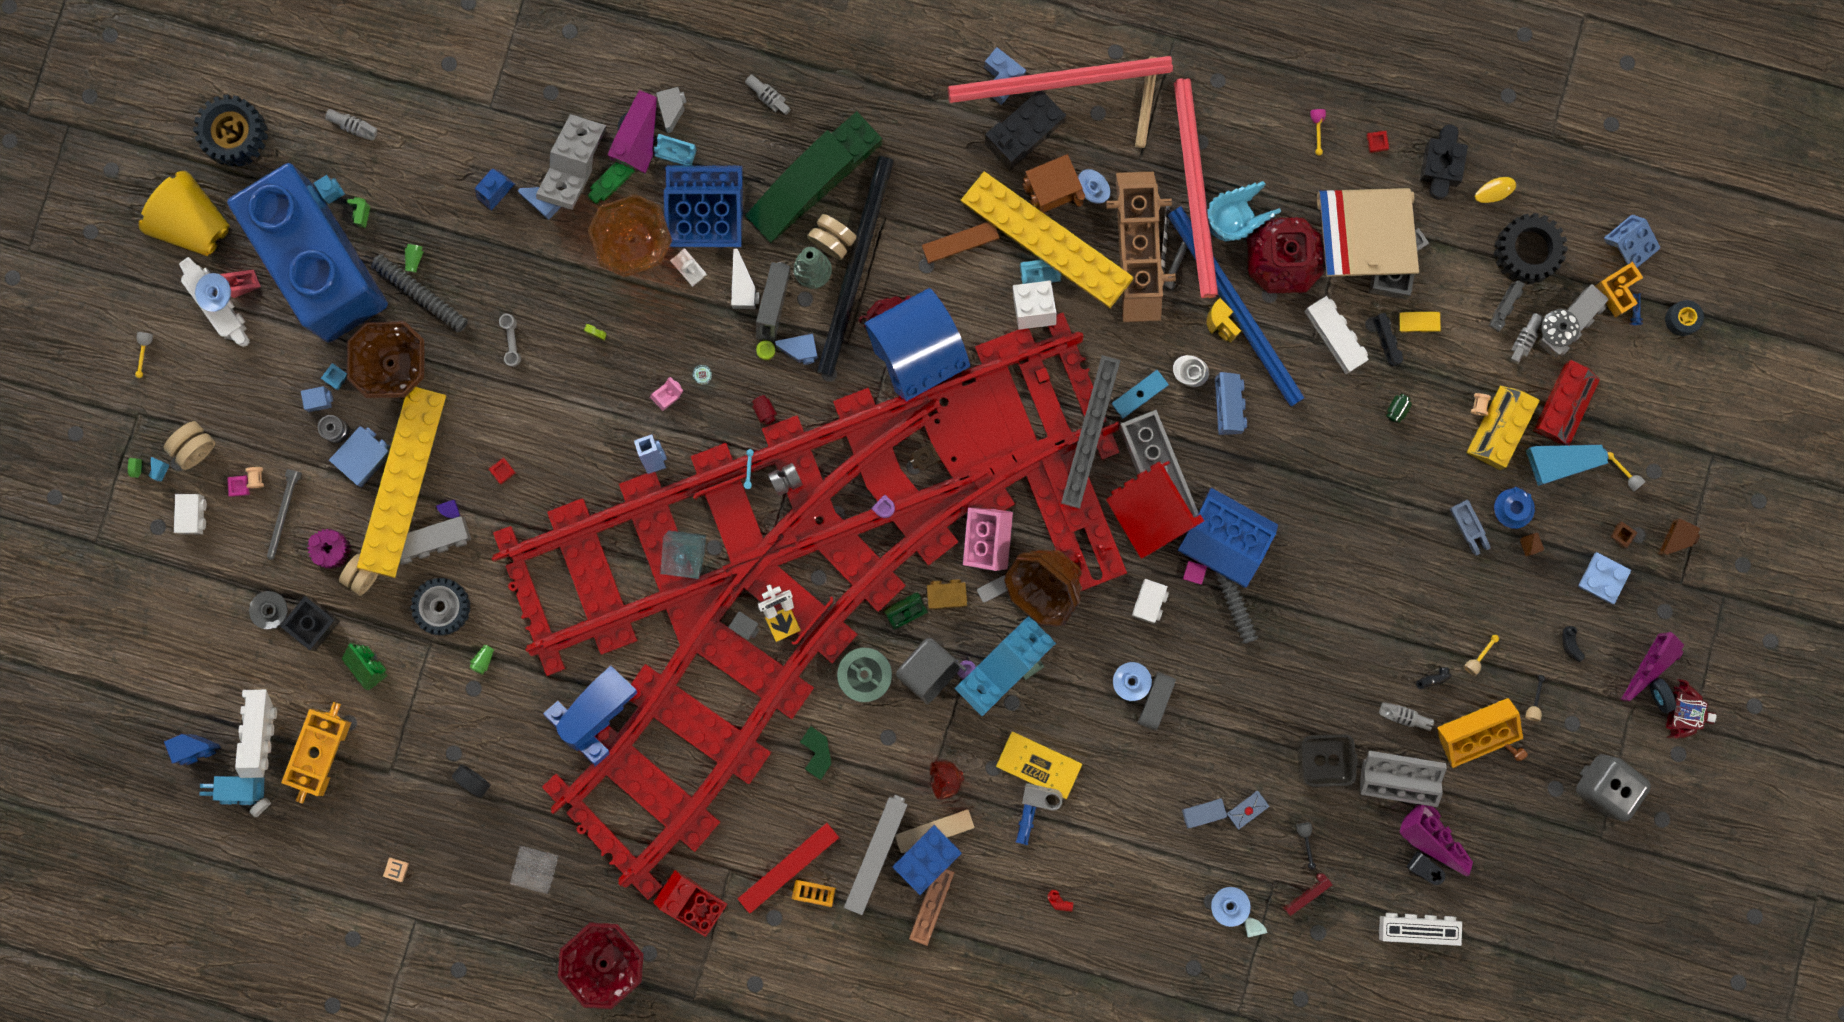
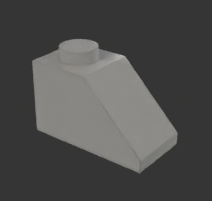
M678 87L656 93L667 133L672 132L685 110L683 104L687 103L684 92L680 93Z

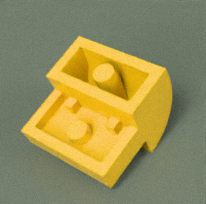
M1219 298L1207 315V327L1211 334L1218 329L1220 337L1231 343L1241 330L1229 319L1233 311Z

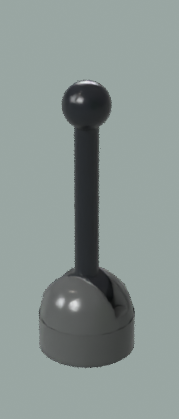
M1311 822L1297 824V833L1305 839L1309 859L1308 868L1314 870L1316 865L1313 863L1308 839L1312 833Z

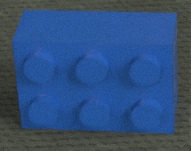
M934 824L892 867L921 895L962 852Z

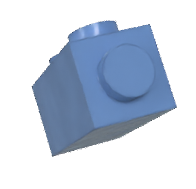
M652 434L634 441L639 458L648 474L666 468L664 460H667L665 452L659 440L655 441Z

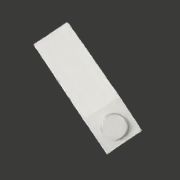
M734 249L732 308L756 309V304H759V292H756V288L738 249Z

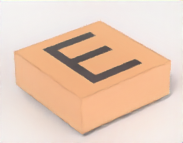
M390 857L383 877L403 882L409 863Z

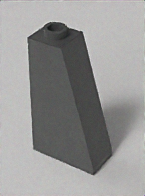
M771 263L756 320V339L775 343L790 277V266L785 263Z

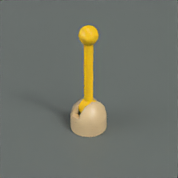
M1493 635L1490 643L1477 660H1469L1464 665V669L1468 673L1477 676L1481 670V659L1492 645L1499 641V637Z

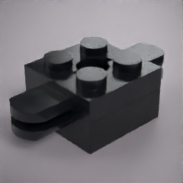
M1452 124L1445 125L1440 131L1439 139L1430 138L1425 146L1420 180L1431 182L1430 196L1436 200L1444 199L1449 193L1450 186L1457 187L1463 179L1468 145L1457 143L1459 130Z

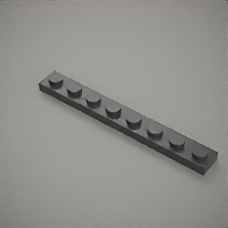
M1103 355L1101 357L1061 502L1063 505L1080 509L1121 360Z

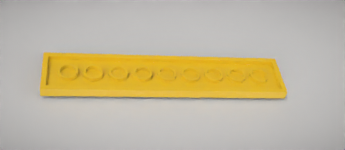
M985 171L961 199V202L1108 308L1112 307L1133 280L1132 275Z
M415 387L405 397L357 569L392 578L396 577L446 395Z

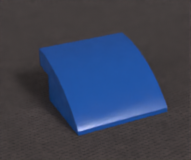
M666 166V187L664 189L665 247L742 246L743 166Z

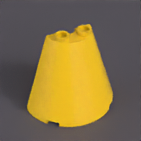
M187 171L177 172L175 178L168 177L149 197L141 212L144 217L143 220H139V229L145 235L208 256L209 253L211 254L215 251L217 247L216 241L219 238L223 239L228 234L230 225L193 176Z

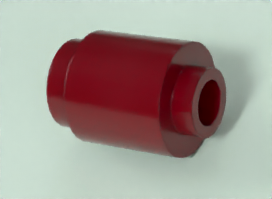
M766 395L759 396L752 401V408L760 423L767 425L776 420L777 413Z

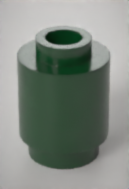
M1400 394V396L1395 395L1387 409L1386 417L1396 423H1400L1401 420H1404L1412 406L1411 399L1404 394Z

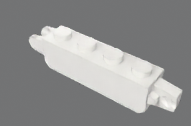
M188 257L179 263L184 273L181 282L197 303L195 297L196 285L210 271L207 268L203 269L196 265ZM231 300L223 309L215 312L207 311L200 307L220 336L229 340L233 339L236 344L242 347L250 343L248 336L244 332L247 329L243 324L245 320L240 313L236 314L232 308L235 306Z

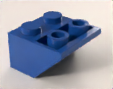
M181 734L164 741L172 764L180 763V766L193 764L198 761L197 758L210 757L216 754L215 750L221 748L219 744L195 734Z

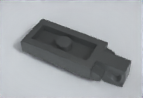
M1515 281L1511 283L1488 325L1495 331H1500L1506 324L1505 318L1512 312L1514 308L1512 305L1515 299L1518 300L1523 293V282Z

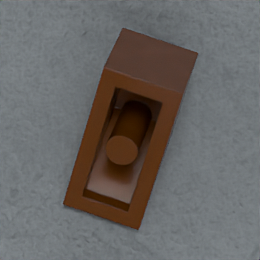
M1680 518L1673 520L1658 555H1668L1693 546V544L1695 545L1700 538L1698 533L1701 528Z

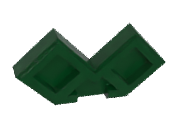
M810 726L800 743L815 752L805 770L821 780L832 765L828 740L825 735Z

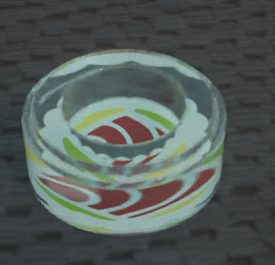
M698 365L693 370V378L698 384L704 385L710 382L712 372L708 366Z

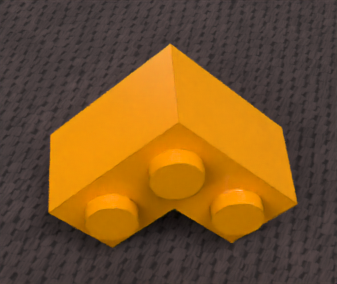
M1633 262L1595 285L1609 299L1606 305L1615 318L1638 304L1628 287L1642 279L1643 276Z

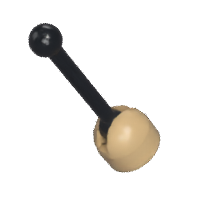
M1539 675L1537 678L1539 682L1534 706L1530 707L1525 715V718L1528 720L1541 721L1542 713L1538 708L1542 683L1545 681L1544 675Z

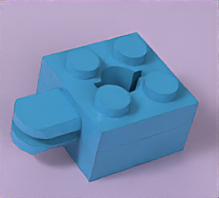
M214 776V784H200V788H214L213 792L201 791L199 796H213V800H220L219 804H237V801H239V805L256 804L257 801L264 798L265 777Z

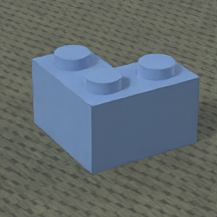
M997 47L985 61L984 68L996 77L994 80L1026 75V70ZM1010 95L992 98L1002 105Z

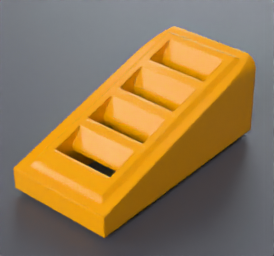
M795 880L792 899L832 907L836 888ZM804 885L803 895L800 897L801 886ZM809 887H812L811 896L807 898ZM817 888H819L818 900H815ZM825 890H828L826 902H824V892Z

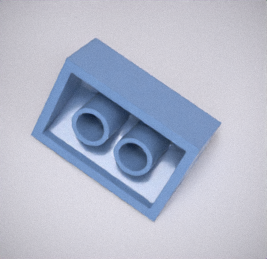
M1220 372L1215 378L1219 435L1242 434L1244 429L1247 428V419L1243 417V410H1245L1246 406L1245 398H1242L1241 391H1244V380L1240 379V374Z

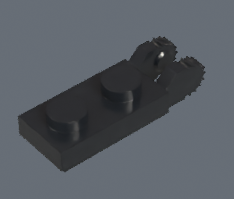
M1386 313L1379 314L1374 317L1373 321L1389 365L1397 366L1403 362L1402 351L1397 349V339L1392 334L1390 318L1386 316Z

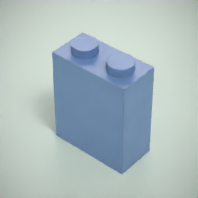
M361 426L329 459L331 463L359 487H363L384 464L390 452L388 450L390 446L382 439L379 442L375 438L376 433L369 427L365 429Z

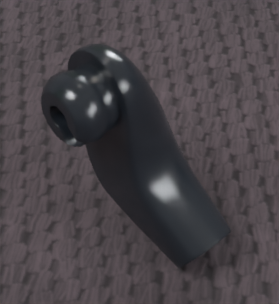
M1567 626L1562 631L1563 648L1570 657L1579 663L1584 659L1585 655L1576 643L1577 629L1574 626Z
M1448 667L1439 668L1440 674L1427 675L1416 682L1417 688L1425 689L1447 681L1452 676L1449 673L1450 669Z

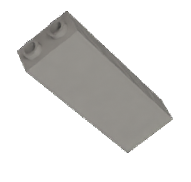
M894 795L893 798L889 797L844 908L860 915L863 914L907 807V803L904 802L905 798Z

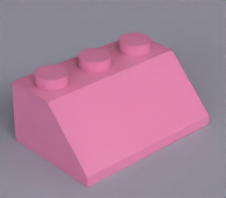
M968 508L963 565L994 571L1008 569L1013 512L997 509Z

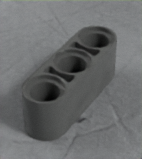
M1157 672L1138 720L1139 725L1154 731L1157 730L1173 690L1175 678Z

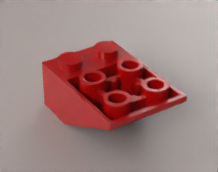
M677 870L673 872L653 902L659 910L705 937L727 906L726 902Z

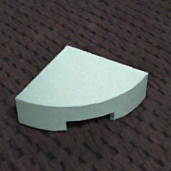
M1248 917L1244 921L1247 937L1267 933L1264 925L1258 920Z

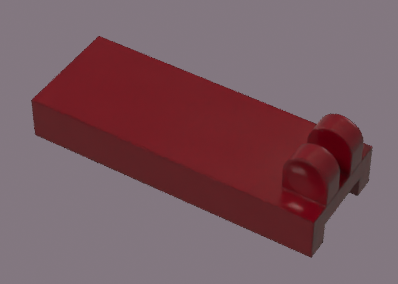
M1318 873L1316 879L1319 882L1283 908L1287 915H1293L1332 886V883L1325 874Z

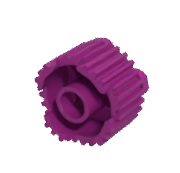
M322 529V531L314 533L315 535L309 538V547H307L309 549V557L312 558L313 563L330 569L341 567V564L343 565V562L347 561L346 558H349L348 554L352 550L350 549V541L346 540L347 537L332 529ZM329 545L332 546L330 553L327 552V548Z

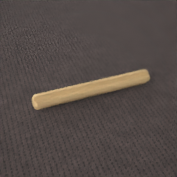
M1156 75L1145 76L1135 146L1138 148H1145Z

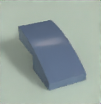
M1222 798L1182 810L1187 829L1227 817Z

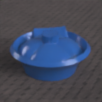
M1515 486L1512 489L1503 491L1497 497L1494 510L1497 519L1504 526L1516 529L1526 526L1532 520L1535 506L1531 494Z

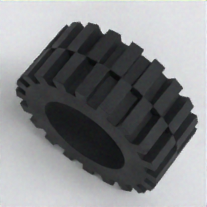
M1533 213L1531 216L1524 214L1520 218H1515L1497 236L1499 239L1494 247H1497L1494 251V257H1499L1496 264L1497 266L1502 265L1504 267L1501 270L1503 275L1508 272L1510 274L1508 279L1513 281L1517 278L1518 281L1523 283L1527 281V285L1534 284L1536 281L1537 283L1542 282L1562 266L1560 264L1565 261L1566 256L1563 254L1567 252L1568 246H1563L1567 239L1566 236H1560L1563 232L1561 227L1559 229L1554 227L1557 224L1556 221L1552 220L1549 223L1547 221L1548 216L1543 215L1541 218H1538V213ZM1535 232L1544 238L1548 246V255L1544 263L1532 265L1520 259L1515 249V242L1520 233Z

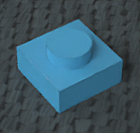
M332 363L321 379L339 390L347 379V373Z

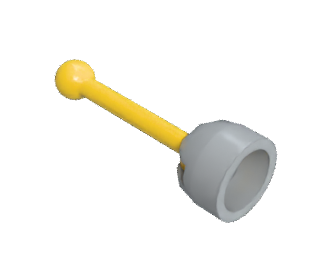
M137 332V342L141 345L138 371L135 373L137 378L143 376L142 365L145 346L149 345L153 339V334Z
M1608 452V459L1612 460L1629 478L1628 485L1633 491H1636L1646 482L1638 475L1632 476L1614 458V454Z

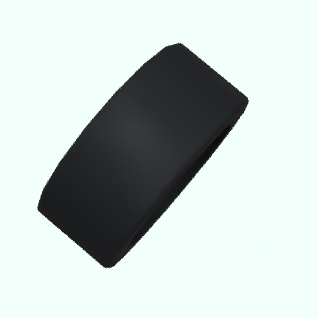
M460 764L452 775V778L460 786L479 798H482L491 786L482 776L463 764Z

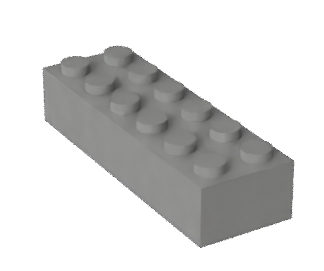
M1157 410L1121 423L1119 429L1137 473L1140 474L1145 470L1151 471L1150 466L1159 461L1161 464L1169 461L1170 464L1164 468L1193 517H1197L1198 510Z

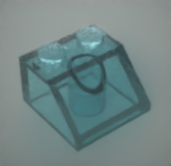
M668 530L663 537L660 574L699 579L705 554L706 535Z

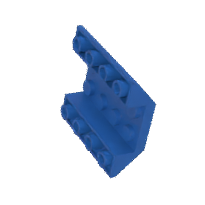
M1210 488L1197 515L1201 514L1204 522L1187 532L1178 551L1246 588L1276 535L1278 524Z

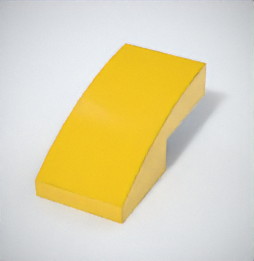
M1440 312L1400 313V332H1440Z

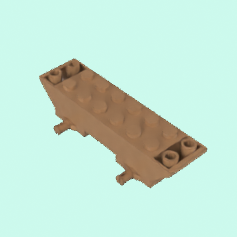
M1154 172L1116 173L1117 201H1106V209L1117 208L1120 268L1133 276L1132 282L1121 294L1123 322L1161 321L1164 282H1175L1176 277L1175 273L1164 274L1161 267L1160 207H1172V199H1160Z

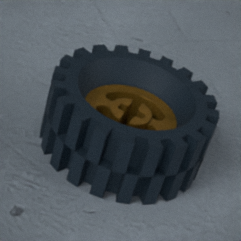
M223 95L224 100L217 96L213 98L215 101L213 104L207 101L205 103L207 108L205 110L200 108L198 111L201 117H195L194 120L198 124V127H193V132L198 135L195 136V139L200 144L199 147L213 160L222 165L225 163L229 167H233L234 163L238 167L244 166V160L249 164L253 161L251 159L253 155L258 158L260 155L258 149L264 150L266 146L262 140H267L268 135L264 132L268 129L267 125L263 122L265 121L263 116L248 101L242 100L239 96L233 95L232 99L229 95ZM224 125L229 130L233 132L236 131L240 136H242L241 139H239L233 133H228L225 129H223Z

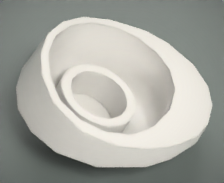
M1181 356L1173 365V373L1176 379L1187 386H1201L1209 377L1207 364L1197 357Z

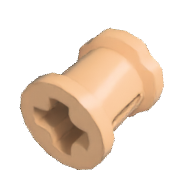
M1475 393L1474 407L1470 413L1488 416L1487 406L1491 396Z
M262 467L245 469V472L248 473L247 488L264 487L261 474L263 471Z

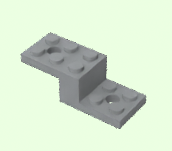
M570 114L550 152V168L536 193V199L573 210L592 172L593 154L606 131V125Z

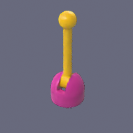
M1315 109L1310 111L1311 120L1316 123L1317 149L1315 153L1320 156L1323 153L1321 149L1320 124L1325 120L1326 110Z

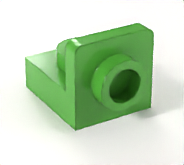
M354 197V200L348 199L347 203L351 207L357 208L353 211L352 219L358 227L366 228L371 206L362 198Z

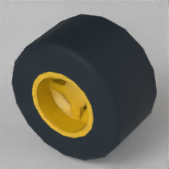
M1680 301L1667 311L1665 317L1666 326L1675 335L1688 336L1699 330L1704 322L1703 310L1694 301Z

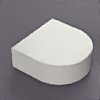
M267 798L259 800L250 809V813L254 817H258L271 802Z

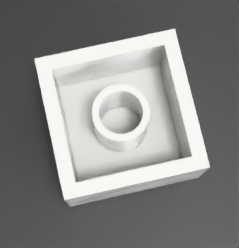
M1051 281L1013 285V300L1018 330L1056 325V308Z

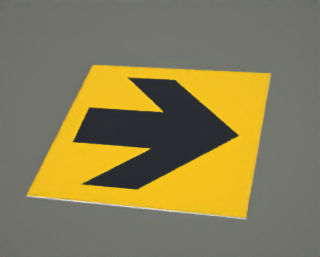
M782 609L777 612L778 615L771 619L765 617L776 642L801 631L791 609L788 611Z

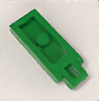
M615 162L590 187L592 191L588 194V197L595 204H598L601 200L606 201L634 173V170Z

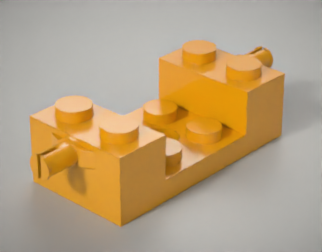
M333 702L330 712H321L316 709H309L281 782L300 790L295 800L296 802L303 804L307 793L324 796L331 778L327 775L340 741H345L352 723L341 719L337 715L341 706L339 703ZM313 747L319 749L317 758L310 756V750Z

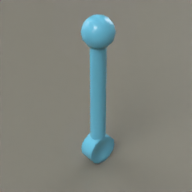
M752 449L746 451L748 456L747 477L744 483L746 489L752 487L750 482L751 459L754 454Z

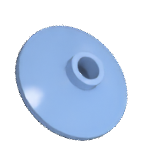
M1088 169L1078 175L1087 200L1101 204L1109 198V184L1100 173Z
M209 273L198 281L195 297L200 307L204 310L215 312L223 309L228 304L231 288L225 277L220 274Z
M1129 662L1121 665L1116 670L1113 676V687L1121 698L1128 701H1136L1145 697L1150 691L1152 684L1151 675L1143 665ZM1130 678L1135 680L1134 685L1128 684Z
M1223 888L1212 899V914L1222 925L1229 927L1238 926L1249 916V898L1238 888ZM1228 903L1233 904L1231 910H1228L1226 907Z

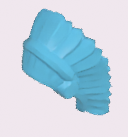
M1263 181L1258 184H1249L1245 188L1242 186L1239 189L1227 191L1225 194L1220 193L1218 197L1213 198V201L1209 203V209H1207L1210 233L1223 241L1239 240L1247 237L1254 229L1265 224L1264 222L1274 218L1275 214L1280 213L1281 210L1279 208L1254 217L1253 211L1247 202L1264 188L1265 183Z

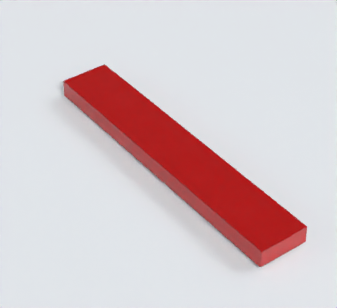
M826 823L738 898L739 902L750 914L834 843L839 836Z

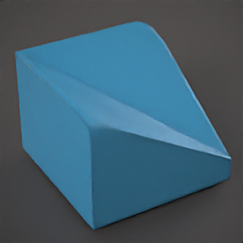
M151 457L149 477L161 482L169 468V464Z

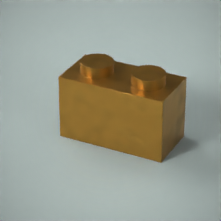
M961 579L950 580V584H942V581L930 582L931 585H927L929 610L967 607L965 582L961 583Z

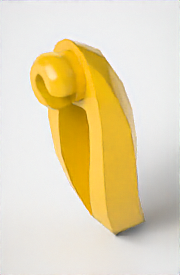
M1510 177L1493 179L1477 191L1475 200L1480 203L1502 200L1515 190L1516 182Z

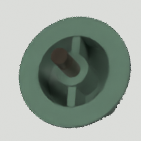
M858 648L849 652L842 659L838 667L837 677L840 688L849 698L859 702H871L880 698L888 690L892 679V671L888 660L879 651L871 648Z

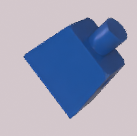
M493 168L475 187L476 197L492 211L515 183L501 171Z

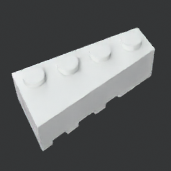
M243 690L242 697L245 699V706H241L240 713L243 725H239V739L242 743L237 744L235 769L240 778L264 777L265 770L268 769L267 755L271 752L270 738L274 735L273 721L277 718V709L273 706L267 690Z

